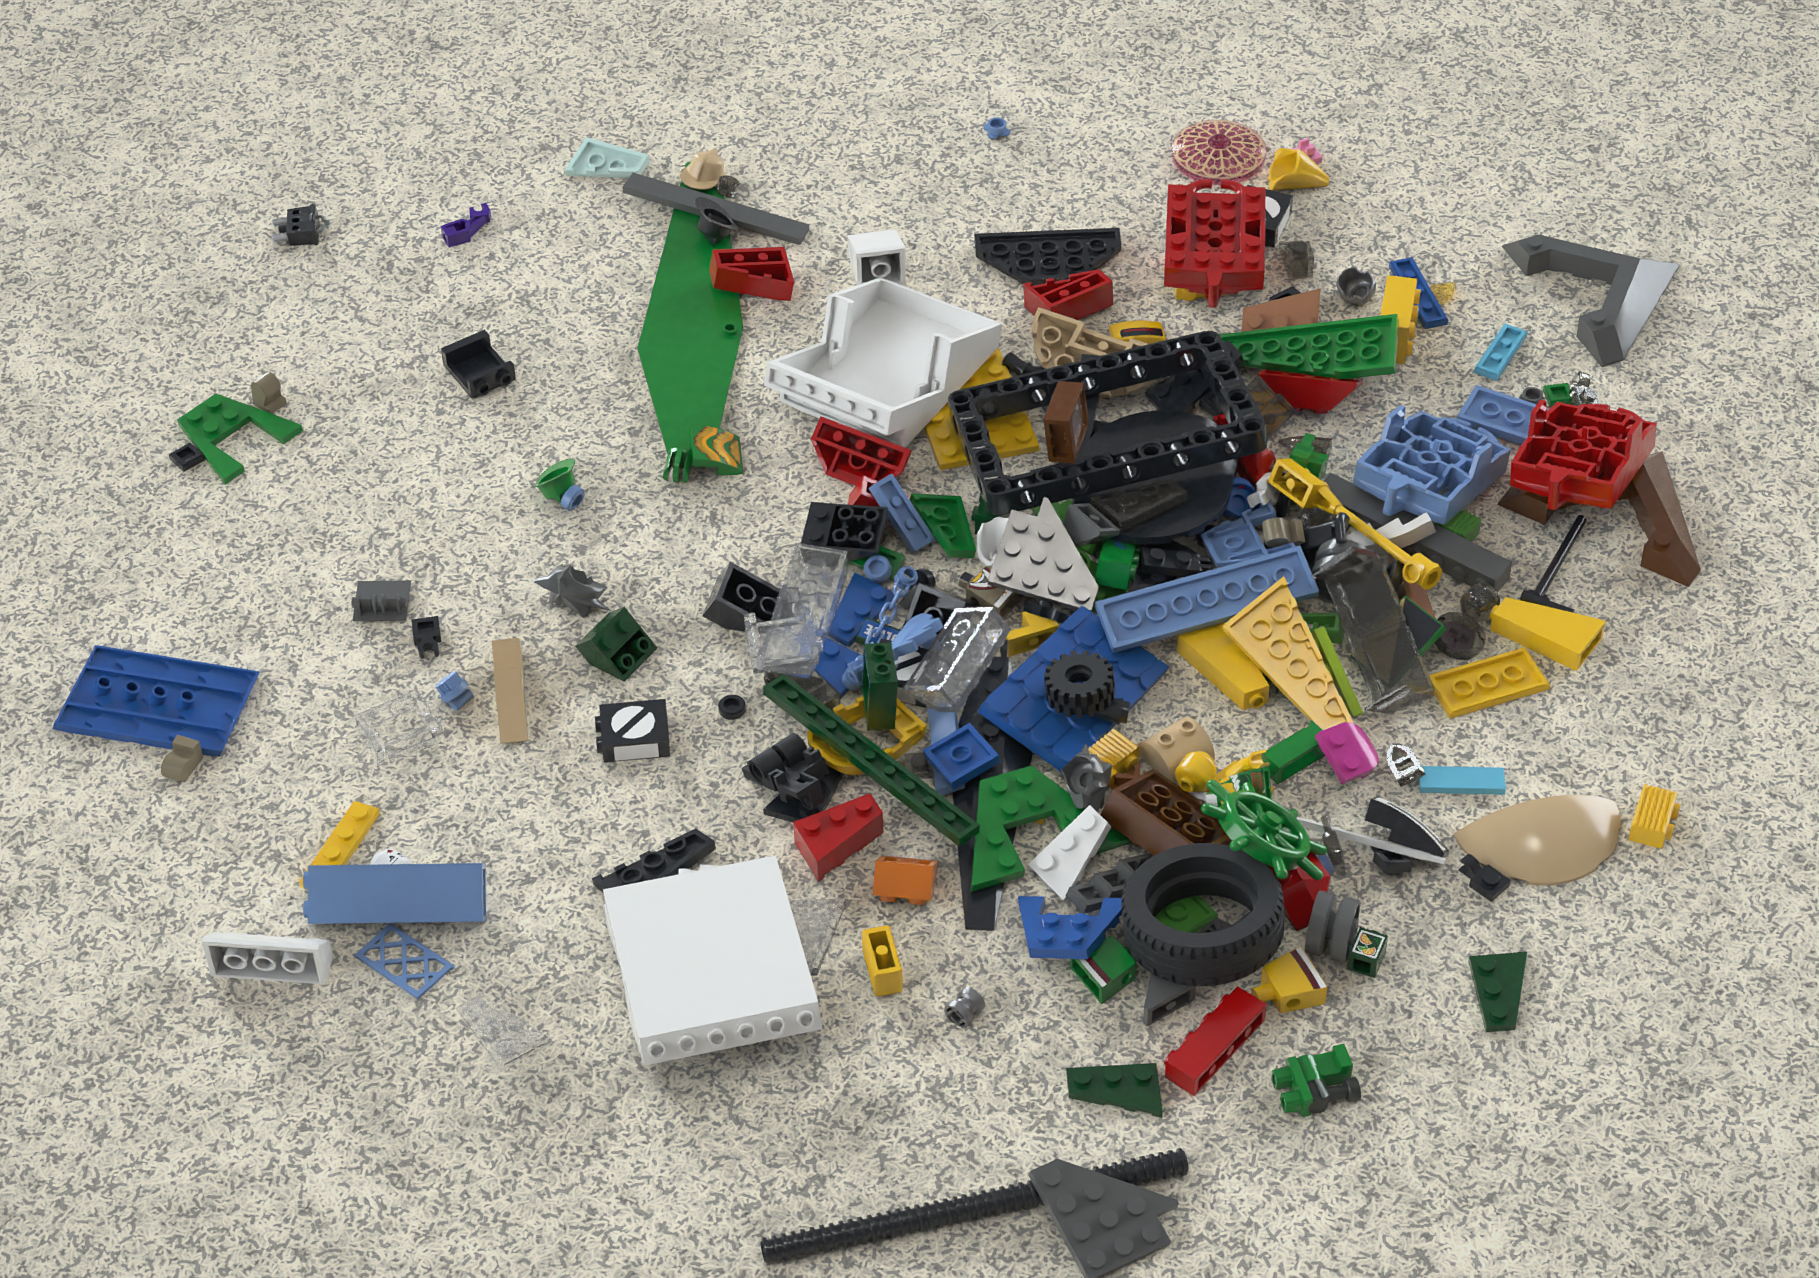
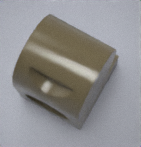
M266 372L251 383L253 404L271 414L287 404L286 398L281 395V384L272 372Z
M1272 518L1262 522L1265 544L1274 548L1292 542L1295 546L1305 543L1302 520L1293 519L1287 521L1284 518Z
M177 735L172 742L173 749L165 756L162 762L161 774L167 778L186 782L203 759V754L198 740Z

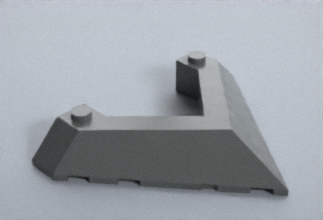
M1539 234L1502 245V248L1526 276L1546 270L1555 272L1560 270L1572 273V276L1588 280L1593 278L1605 281L1606 284L1611 285L1602 309L1580 315L1576 335L1601 367L1624 361L1628 351L1639 336L1641 329L1658 304L1661 295L1665 292L1674 273L1677 272L1680 264L1619 254Z

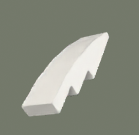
M1427 512L1405 525H1402L1399 518H1396L1376 530L1399 548L1409 546L1436 533ZM1358 530L1346 536L1348 540L1362 544L1370 551L1372 557L1388 553Z

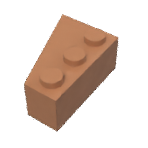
M1321 288L1243 308L1241 332L1318 323Z

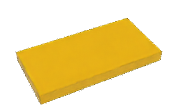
M1525 647L1426 676L1427 684L1449 719L1543 692L1550 688L1549 682Z

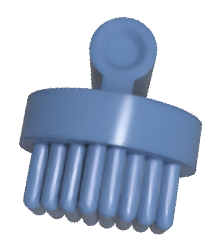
M456 671L444 677L435 687L440 693L439 697L444 703L448 702L449 706L456 711L474 697L473 693L467 688L469 686L467 681L461 678Z

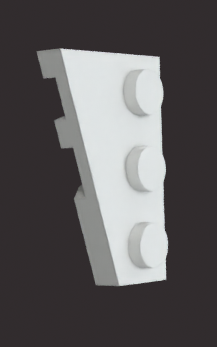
M1089 805L1028 866L1067 903L1069 899L1066 897L1069 887L1075 886L1077 881H1081L1085 874L1083 870L1090 858L1096 855L1111 826Z

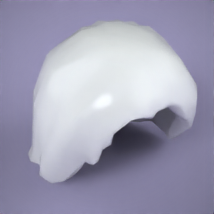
M999 516L990 522L982 523L977 533V554L985 566H993L1009 518Z

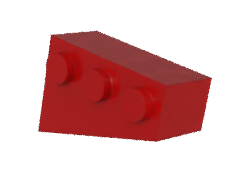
M785 247L717 249L712 251L709 272L714 288L774 300L791 301L794 278Z
M1099 269L1071 274L1069 279L1055 281L1054 278L1046 279L1045 284L1032 286L1031 282L1023 283L1024 307L1033 316H1035L1039 307L1075 320H1080L1114 305L1113 281Z
M871 793L793 822L794 843L818 882L836 866L842 865L845 859L853 853L859 852L884 833L883 812Z

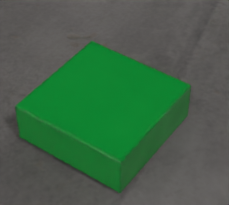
M1568 383L1543 386V393L1549 408L1554 406L1556 402L1570 405L1575 404V398Z

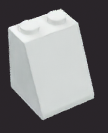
M896 229L848 235V254L856 286L880 277L899 285L906 284L905 246Z

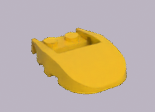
M862 696L856 698V703L846 707L843 704L834 707L833 712L848 724L855 723L865 717ZM898 698L895 729H889V731L900 741L893 748L890 749L888 747L883 750L895 760L925 737L927 727ZM808 730L807 740L809 747L812 746L815 750L819 749L827 765L849 775L864 774V772Z

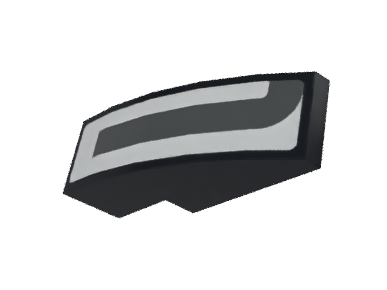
M1380 797L1371 798L1364 820L1391 829L1388 841L1442 858L1448 856V848L1425 823L1390 801Z

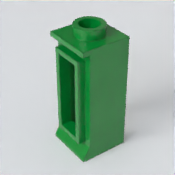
M1312 720L1307 728H1302L1262 754V761L1270 763L1267 766L1269 767L1270 778L1276 784H1280L1325 756L1315 739L1317 733L1323 730Z

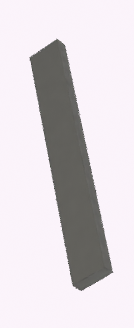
M632 172L623 185V193L699 216L700 212L695 205V199L698 197L710 199L725 209L737 227L801 245L809 231L810 224Z

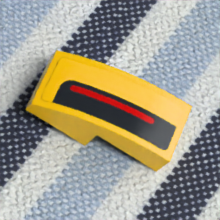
M1125 321L1112 324L1108 328L1111 337L1125 342H1129L1130 338L1149 344L1166 340L1162 324L1157 321Z

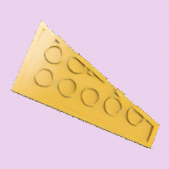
M1284 576L1222 625V630L1309 721L1312 720L1322 730L1344 722L1353 723Z

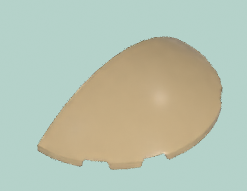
M1039 307L1033 321L1032 337L1034 339V351L1041 366L1045 369L1080 361L1082 354L1102 356L1148 345L1130 338L1129 342H1125L1085 328L1084 322ZM1156 380L1102 392L1100 397L1109 398L1129 395L1146 388Z
M1561 795L1538 798L1500 809L1468 824L1455 832L1453 836L1466 854L1473 855L1485 866L1489 864L1508 879L1512 877L1526 880L1530 885H1556L1583 878L1596 871L1597 866L1605 859L1608 860L1617 846L1621 821L1618 807L1613 800L1589 795Z

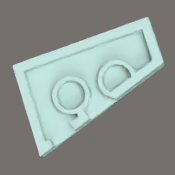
M586 137L566 167L565 174L571 176L629 178L632 172L642 175L650 159L648 154Z

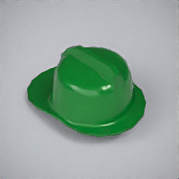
M569 458L552 465L540 475L533 487H537L546 499H556L561 503L565 492L576 484L572 470L576 460Z

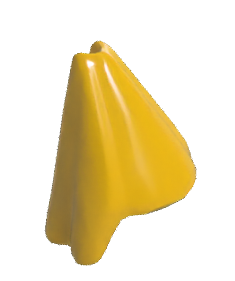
M1279 148L1275 152L1274 161L1269 169V190L1326 187L1329 185V176L1302 150Z

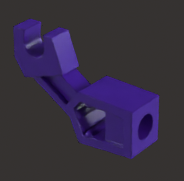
M487 203L481 204V211H476L474 207H470L469 220L461 218L441 226L442 238L449 248L470 242L471 237L485 223L490 222L491 210Z

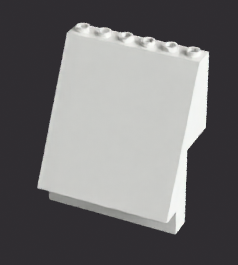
M880 277L828 295L822 342L768 361L764 386L779 391L780 401L819 419L822 416L906 448L948 402V396L952 392L959 390L999 347L1002 323Z
M776 855L603 889L607 927L621 968L629 1020L644 1066L822 1029L818 999Z

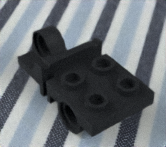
M796 733L790 734L771 748L766 749L749 760L747 765L741 768L745 778L775 792L778 791L781 800L786 803L789 802V798L800 799L807 809L813 810L824 802V795L819 780L825 774H829L825 758L821 756L819 749L815 750L812 746L807 748L803 739Z

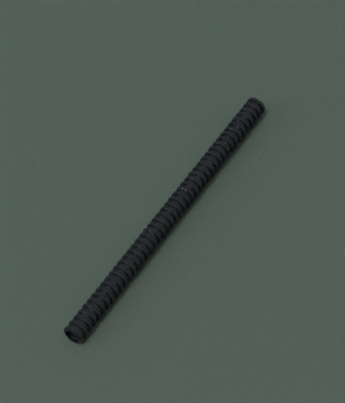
M1177 1148L1176 1152L1168 1150L1167 1154L1158 1152L1157 1156L1149 1154L1148 1158L1140 1156L1139 1160L1131 1158L1130 1162L1121 1160L1120 1164L1112 1162L1111 1166L1103 1164L1102 1168L1098 1166H1093L1092 1171L1130 1184L1135 1183L1136 1186L1140 1185L1142 1181L1148 1184L1151 1179L1155 1182L1159 1181L1161 1177L1166 1180L1170 1175L1175 1178L1178 1177L1179 1173L1185 1176L1189 1170L1187 1156L1182 1148ZM1028 1180L1027 1184L1018 1182V1186L1009 1184L1008 1188L1000 1186L999 1190L990 1188L989 1192L981 1190L980 1194L971 1192V1196L968 1197L966 1194H962L961 1198L953 1196L952 1200L949 1201L947 1198H943L940 1203L938 1200H934L931 1205L925 1202L921 1207L919 1204H915L912 1209L906 1206L903 1211L897 1208L895 1212L891 1213L888 1210L884 1215L878 1212L875 1217L869 1214L865 1219L861 1216L857 1217L856 1221L850 1218L847 1220V1223H843L841 1220L838 1221L837 1225H834L833 1222L829 1223L828 1227H824L822 1224L819 1225V1229L810 1227L809 1231L800 1229V1233L791 1231L790 1235L781 1233V1237L771 1235V1239L768 1240L766 1237H762L760 1245L763 1260L768 1266L771 1265V1261L781 1263V1259L790 1261L791 1257L800 1259V1255L809 1257L810 1253L813 1252L815 1255H819L822 1250L824 1253H828L829 1249L833 1248L834 1251H837L841 1246L847 1249L850 1244L856 1247L859 1242L865 1245L869 1240L875 1243L878 1238L884 1241L887 1236L893 1239L896 1238L897 1234H900L902 1237L905 1236L906 1232L912 1235L915 1234V1230H919L921 1233L924 1232L925 1228L933 1230L934 1226L943 1228L944 1224L952 1226L953 1222L962 1224V1220L971 1222L972 1218L981 1220V1216L990 1218L991 1214L999 1216L1000 1212L1003 1211L1005 1214H1009L1012 1209L1014 1212H1018L1019 1208L1027 1210L1031 1205L1033 1208H1037L1040 1203L1042 1206L1045 1205L1032 1181Z

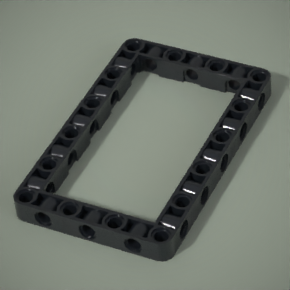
M1202 331L954 391L948 396L951 422L989 513L998 516L1010 514L1011 510L1022 511L1039 507L1044 497L1048 498L1050 503H1055L1260 453L1267 448L1265 420L1220 335L1214 331ZM1201 369L1229 423L1186 432L1183 435L1164 440L1161 438L1132 445L1131 448L1114 452L1111 450L1083 457L1081 460L1075 461V463H1058L1030 470L1028 473L1010 477V475L1003 474L1002 462L994 444L991 445L989 431L984 421L1048 406L1058 381L1084 383L1085 396Z

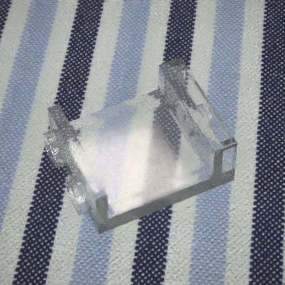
M809 606L803 607V616L760 623L756 622L755 613L744 614L745 635L754 674L819 664L818 653L823 652L821 636L815 635V631H818L816 615H811Z

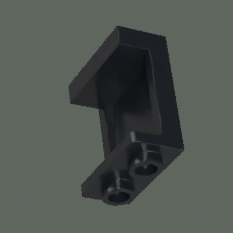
M485 329L441 348L443 366L471 399L480 395H486L489 391L500 386H506L516 380L513 362H505L491 347L490 335Z

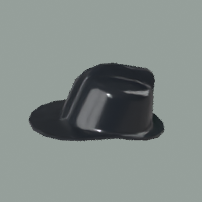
M704 197L695 199V205L700 212L698 229L712 244L716 245L720 240H724L731 230H737V225L719 204Z

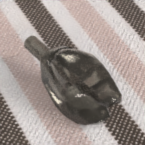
M1325 815L1321 817L1325 831L1322 834L1323 844L1327 848V855L1338 877H1343L1346 875L1343 850L1336 831H1332L1328 816Z

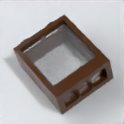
M1058 381L1043 419L1049 462L1075 463L1089 426L1084 383Z

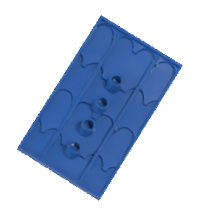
M1083 605L1064 621L1058 630L1044 641L1026 661L1011 673L1007 680L987 697L978 710L979 714L1061 773V769L1077 753L1081 752L1085 743L1087 748L1092 747L1093 744L1104 738L1116 724L1094 716L1088 717V714H1082L1083 718H1076V714H1072L1070 718L1065 716L1064 711L1058 714L1055 712V707L1050 708L1046 700L1044 673H1046L1047 665L1051 666V661L1054 658L1060 660V655L1064 653L1067 656H1071V651H1077V654L1089 651L1091 656L1095 652L1100 655V659L1103 657L1108 659V664L1111 663L1114 671V698H1124L1123 701L1130 702L1129 711L1169 668L1167 664L1157 660V657L1141 646L1113 653L1099 616L1092 614ZM1078 681L1074 683H1084L1085 681Z
M95 645L61 709L53 729L122 742H134L170 750L173 749V740L177 735L198 740L203 755L220 757L260 671Z

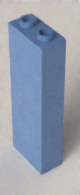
M486 863L308 865V871H305L303 874L304 889H308V900L304 901L303 915L304 918H308V924L486 921Z

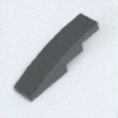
M1151 853L1121 859L1118 861L1115 869L1094 873L1091 882L1069 887L1066 897L1081 913L1086 914L1099 910L1104 898H1122V893L1128 879L1144 862L1153 856Z

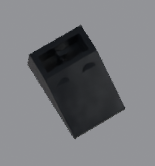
M811 502L800 545L805 561L835 565L877 555L888 507Z

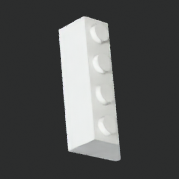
M214 932L202 938L210 976L326 984L333 959L330 941L319 938L277 937L262 934L248 935L233 932Z

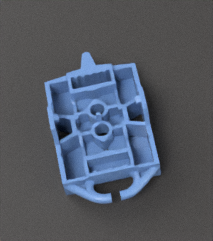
M1400 405L1388 414L1380 440L1357 460L1352 484L1385 501L1383 514L1387 516L1402 510L1419 516L1427 512L1433 522L1445 525L1506 473L1511 449L1502 446L1491 432L1481 427L1477 431L1471 429L1472 423L1461 419L1437 418L1420 410L1404 420L1406 407ZM1448 485L1447 490L1442 495H1439L1438 493Z

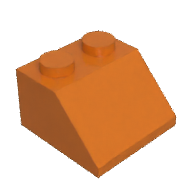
M882 855L875 861L873 895L880 896V901L897 902L898 897L908 898V903L925 905L926 900L930 901L933 898L939 861Z

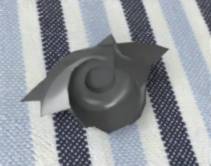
M561 564L552 570L548 576L532 580L550 591L549 603H555V605L566 604L583 618L586 617L591 607L610 610L598 600L608 587L593 581L592 576L587 578L584 571L575 570L571 565L563 566Z
M1085 743L1081 752L1077 753L1061 770L1074 806L1086 809L1090 805L1098 813L1099 808L1102 809L1104 807V795L1111 776L1112 765L1100 760L1097 754H1090Z

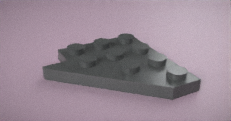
M1055 1159L1030 1171L1029 1177L1084 1278H1101L1171 1244V1240L1158 1217L1176 1209L1179 1205L1176 1199L1060 1159Z

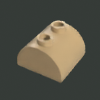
M1190 717L1181 718L1137 745L1139 747V756L1173 783H1177L1175 770L1187 753L1203 751L1215 760V752L1209 736L1202 726Z

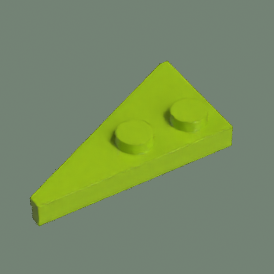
M1325 627L1315 629L1312 632V636L1352 718L1363 714Z

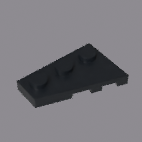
M827 765L829 774H825L819 780L824 795V802L813 810L807 809L800 799L789 798V802L786 803L778 795L763 809V814L795 822L826 810L844 773Z

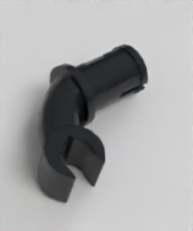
M1009 352L1002 361V365L1006 366L1008 370H1011L1017 376L1045 369L1041 365L1035 367L1030 362L1026 363L1012 352Z

